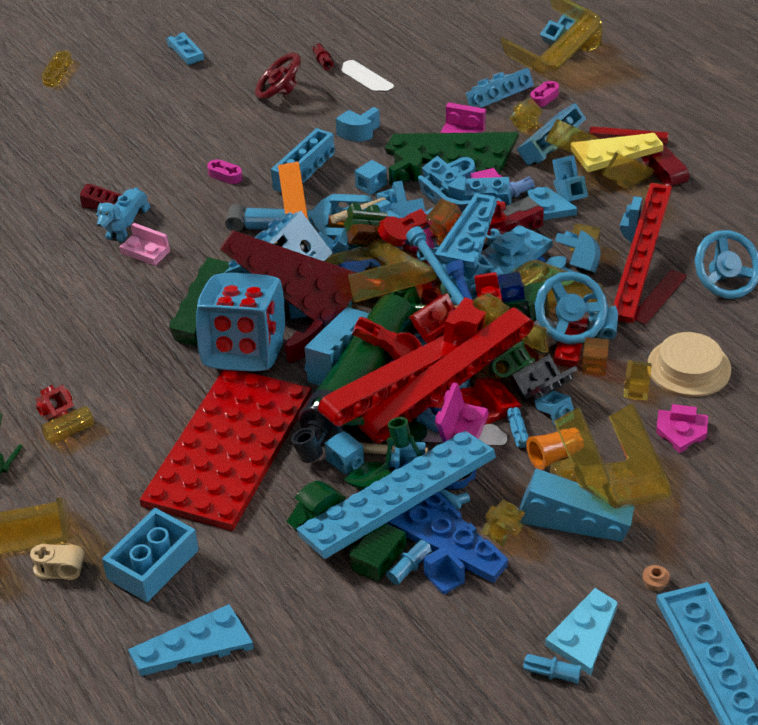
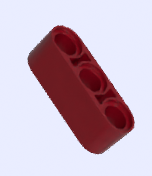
M664 144L663 151L641 157L647 168L664 185L673 187L689 181V172L686 166Z

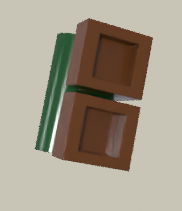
M358 203L350 204L347 209L348 218L344 222L349 244L386 246L387 243L379 235L378 228L380 226L379 222L388 217L387 212H381L378 205H370L363 211Z

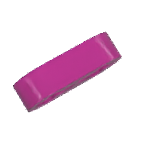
M547 81L538 86L530 93V104L535 107H542L551 102L559 95V84L554 81Z
M219 159L212 160L207 164L208 175L214 179L229 184H236L242 181V169L237 165Z

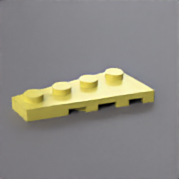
M655 133L573 142L571 143V150L588 173L663 151V143Z

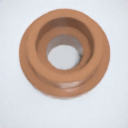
M651 565L644 569L642 579L648 589L660 591L669 584L670 574L662 566Z

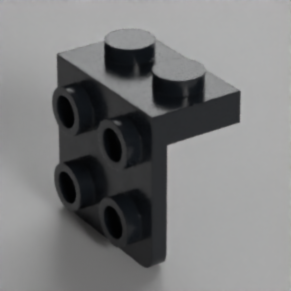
M548 355L512 374L509 378L523 402L530 398L534 402L546 395V393L554 391L574 378L573 373L578 368L574 366L560 373L551 356Z

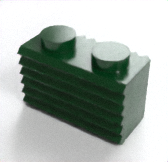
M385 523L366 534L363 540L360 541V544H355L351 549L352 570L379 582L407 546L406 532Z

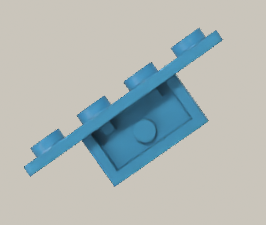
M524 68L512 74L504 75L503 72L494 74L491 80L486 78L478 81V85L471 87L472 90L466 93L469 106L482 108L530 88L534 85L529 68Z

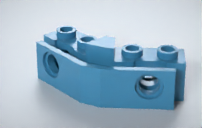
M438 156L422 167L424 177L422 175L418 177L422 193L436 205L442 202L446 207L444 212L449 216L454 214L458 215L459 218L475 193L495 196L496 201L504 202L506 206L511 204L512 191L509 177L466 179V177L460 175Z

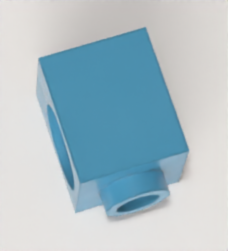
M370 160L355 170L356 188L372 195L387 185V167Z
M345 431L336 434L324 443L326 460L343 474H349L364 463L363 445Z

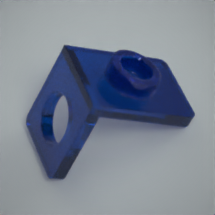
M520 272L498 275L502 303L525 299L524 284L521 280Z

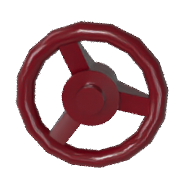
M292 52L275 61L258 81L255 88V96L260 100H265L276 94H289L297 84L296 72L301 63L300 55ZM292 60V62L287 66V68L282 66L286 62ZM268 81L271 86L266 92H262L264 85Z

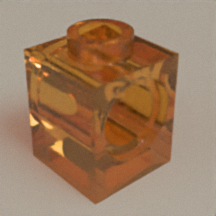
M585 337L582 374L606 375L609 339Z

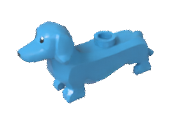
M135 187L134 189L126 190L122 196H119L115 205L112 203L99 204L98 212L96 213L98 217L97 226L104 227L107 230L106 239L111 240L113 233H116L117 241L124 242L128 236L126 228L133 223L138 210L142 207V213H146L150 208L147 195L140 191L138 187Z

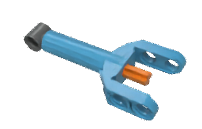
M332 194L321 200L313 210H307L308 220L317 233L321 231L332 239L333 236H338L345 228V220L332 223L330 218L331 215L348 209V207H340L338 203L345 202L350 206L352 203H368L373 201V199L367 195ZM233 204L228 209L225 226L230 231L236 232L242 230L244 224L247 229H269L268 224L277 217L281 219L285 215V210L270 208H247L246 210L241 204ZM350 244L348 250H360L356 247V244Z

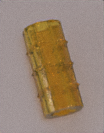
M85 405L42 424L41 431L48 444L52 445L80 431H84L93 426L95 422L91 411Z

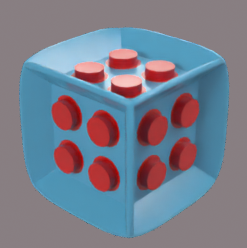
M221 273L212 276L199 296L196 311L198 350L202 364L210 368L234 371H264L273 366L283 344L285 329L284 296L280 279L269 275L249 273Z

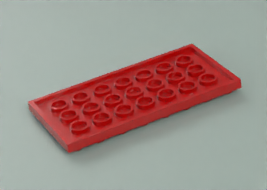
M222 370L139 499L140 505L149 509L157 508L167 514L234 531L296 423L300 411L312 395L311 387L244 371Z

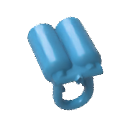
M594 293L587 294L583 298L585 303L589 299L597 300ZM607 304L608 313L605 325L595 337L587 341L589 344L599 345L602 342V338L611 340L616 337L618 311L615 305L609 307ZM598 312L588 313L590 316L587 330L595 323Z

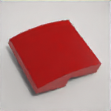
M444 294L411 315L410 319L421 337L428 344L444 335L445 321L450 311H454L455 307L449 295Z
M491 377L477 379L474 387L460 389L465 404L488 409L489 415L485 425L507 417V410L509 408L518 407L520 409L521 404L501 381L493 380Z

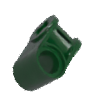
M524 341L508 349L489 365L488 373L493 380H505L536 361L535 358H531L525 349ZM497 363H501L505 366V374H500L497 372Z

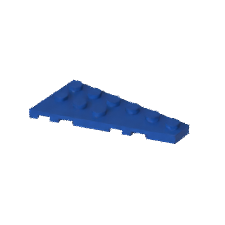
M439 492L386 522V524L406 532V538L415 543L425 540L431 545L430 547L433 552L446 545L464 564L465 569L492 583L497 580L508 566V558L488 539H483L477 533V528L471 523L468 524L462 518V514Z

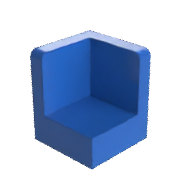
M446 545L424 557V575L442 594H446L465 583V566Z

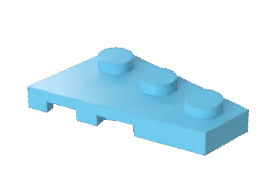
M595 588L546 638L545 646L572 664L581 665V669L591 675L596 658L601 651L605 635L608 633L617 610L618 602Z

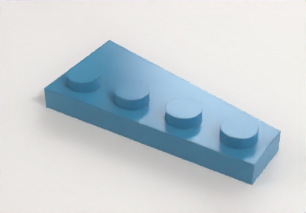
M475 193L435 252L438 261L451 263L456 260H463L464 266L476 269L497 204L495 196Z
M230 604L134 646L128 649L136 669L140 676L176 668L178 663L188 661L193 664L203 661L202 658L216 654L219 657L231 655L230 651L243 648L244 651L254 649L251 638Z

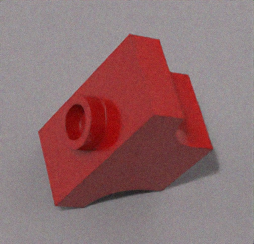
M465 297L454 311L451 310L445 321L443 340L449 343L456 340L467 341L484 328L486 312L475 308L473 300Z

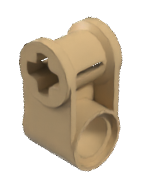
M39 544L30 552L31 560L35 563L33 567L34 575L39 579L75 580L80 576L84 550L72 544Z

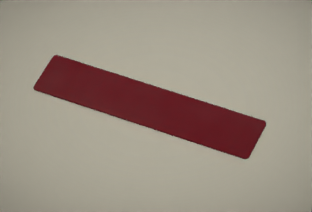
M671 269L638 307L634 320L647 324L687 275Z

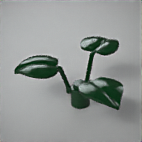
M404 417L391 419L388 422L390 437L387 439L388 447L385 464L382 465L379 462L363 463L357 469H354L348 477L344 478L345 482L353 487L365 489L373 482L379 481L391 474L387 469L390 467L392 446L404 448L411 444L417 457L422 456L415 442H420L427 436L426 426L415 419L409 423Z

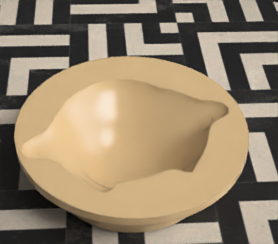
M682 332L671 335L663 343L655 347L648 357L647 369L652 380L662 389L679 396L702 397L711 395L721 390L728 383L731 376L730 361L720 346L710 337L699 333Z

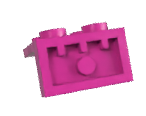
M447 103L446 123L440 133L485 131L486 109Z
M452 383L450 391L447 390L445 393L443 408L436 415L435 425L438 427L443 443L463 431H467L479 439L489 412L487 408L465 404L459 385Z

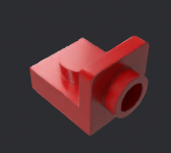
M497 273L475 275L479 309L502 306Z

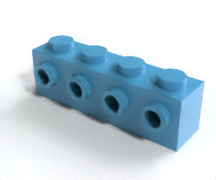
M574 103L555 115L520 145L517 151L527 165L533 162L538 164L547 158L546 154H550L558 148L557 144H562L569 138L568 135H572L579 130L578 126L586 120V117L577 104Z
M316 128L271 168L273 190L282 193L278 165L299 161L303 183L335 153L333 133Z

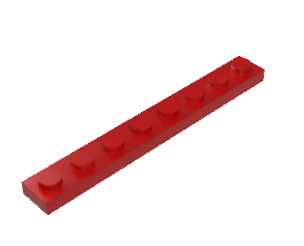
M650 183L613 304L618 311V321L634 322L671 196L672 186Z

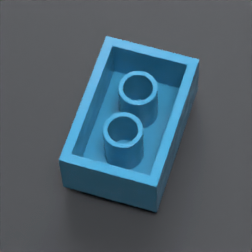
M154 508L102 558L107 580L148 602L199 551L196 530Z

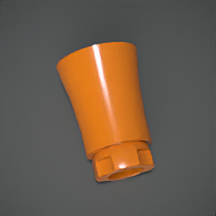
M578 428L563 429L550 434L529 437L526 444L527 453L531 463L537 469L543 470L551 464L581 451V449L585 448V441Z

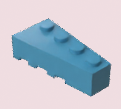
M346 307L305 347V371L307 372L309 383L316 385L322 383L353 338L352 332L358 318H367L369 313Z
M536 468L522 498L516 523L623 542L631 527L635 503Z

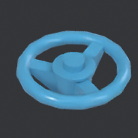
M730 230L715 231L706 236L697 247L695 257L696 272L706 289L714 295L725 299L742 298L752 292L758 283V251L754 244L744 235ZM727 239L735 240L746 248L751 257L753 269L742 266L739 256L729 251ZM717 241L714 260L709 265L710 273L707 276L703 263L705 251L710 244ZM728 277L750 278L747 284L738 290H725L714 284L717 280H724Z
M574 271L558 273L545 281L538 290L535 301L536 319L543 331L555 341L569 345L585 343L595 337L605 325L608 313L606 296L599 284L588 275ZM573 280L585 284L593 291L598 302L585 303L580 296L567 294L561 282ZM551 289L557 302L555 314L558 321L555 329L548 322L544 311L546 295ZM598 312L597 319L589 330L578 335L564 334L569 322L579 320L584 314Z

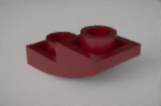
M315 319L311 326L306 328L304 333L296 331L286 341L284 351L286 352L288 363L296 362L305 357V347L324 329L322 321Z

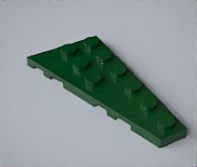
M519 132L393 134L385 147V151L387 154L394 155L395 151L410 144L421 152L423 163H429L436 156L440 157L447 164L462 157H469L475 163V172L494 168L500 175L519 138Z

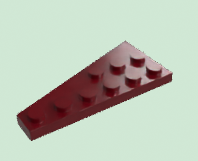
M232 231L219 248L222 253L250 274H262L279 278L282 284L284 299L311 320L322 321L324 328L347 307L368 277L236 231Z

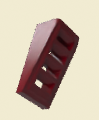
M86 184L80 193L81 205L84 208L98 209L100 203H112L115 205L116 203L113 202H117L118 197L122 196V194L96 185Z

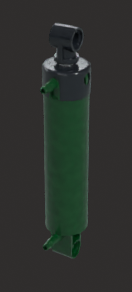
M405 280L397 284L391 294L384 295L378 300L367 316V319L381 325L390 332L397 334L409 333L414 326L410 316L426 305H420L421 300L414 281ZM353 336L318 389L311 395L300 411L298 419L302 429L295 432L291 439L302 462L311 463L316 461L323 454L321 443L324 444L338 433L346 432L349 426L364 424V419L357 417L341 426H336L318 411V405L326 395L389 364L392 360L389 352Z

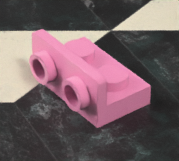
M136 223L131 225L132 236L120 246L121 254L154 266L170 252L168 236L166 234Z

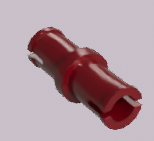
M320 43L316 44L317 49L313 46L312 51L323 69L326 71L330 70L329 65L333 68L334 63L330 58V53L324 49L323 45Z

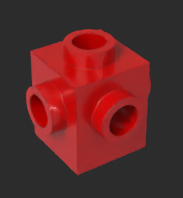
M63 384L57 388H54L53 385L39 391L42 396L35 399L38 413L42 417L45 416L46 420L54 417L57 421L68 415L67 409L74 406L72 396L64 388ZM50 400H52L55 403V407H53Z

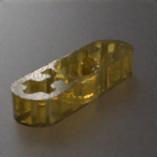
M61 50L54 54L41 74L44 86L53 87L59 84L72 64L69 51Z

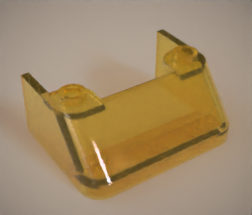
M61 497L56 498L57 502L0 512V554L32 549L39 544L67 545L68 541H72L68 501Z

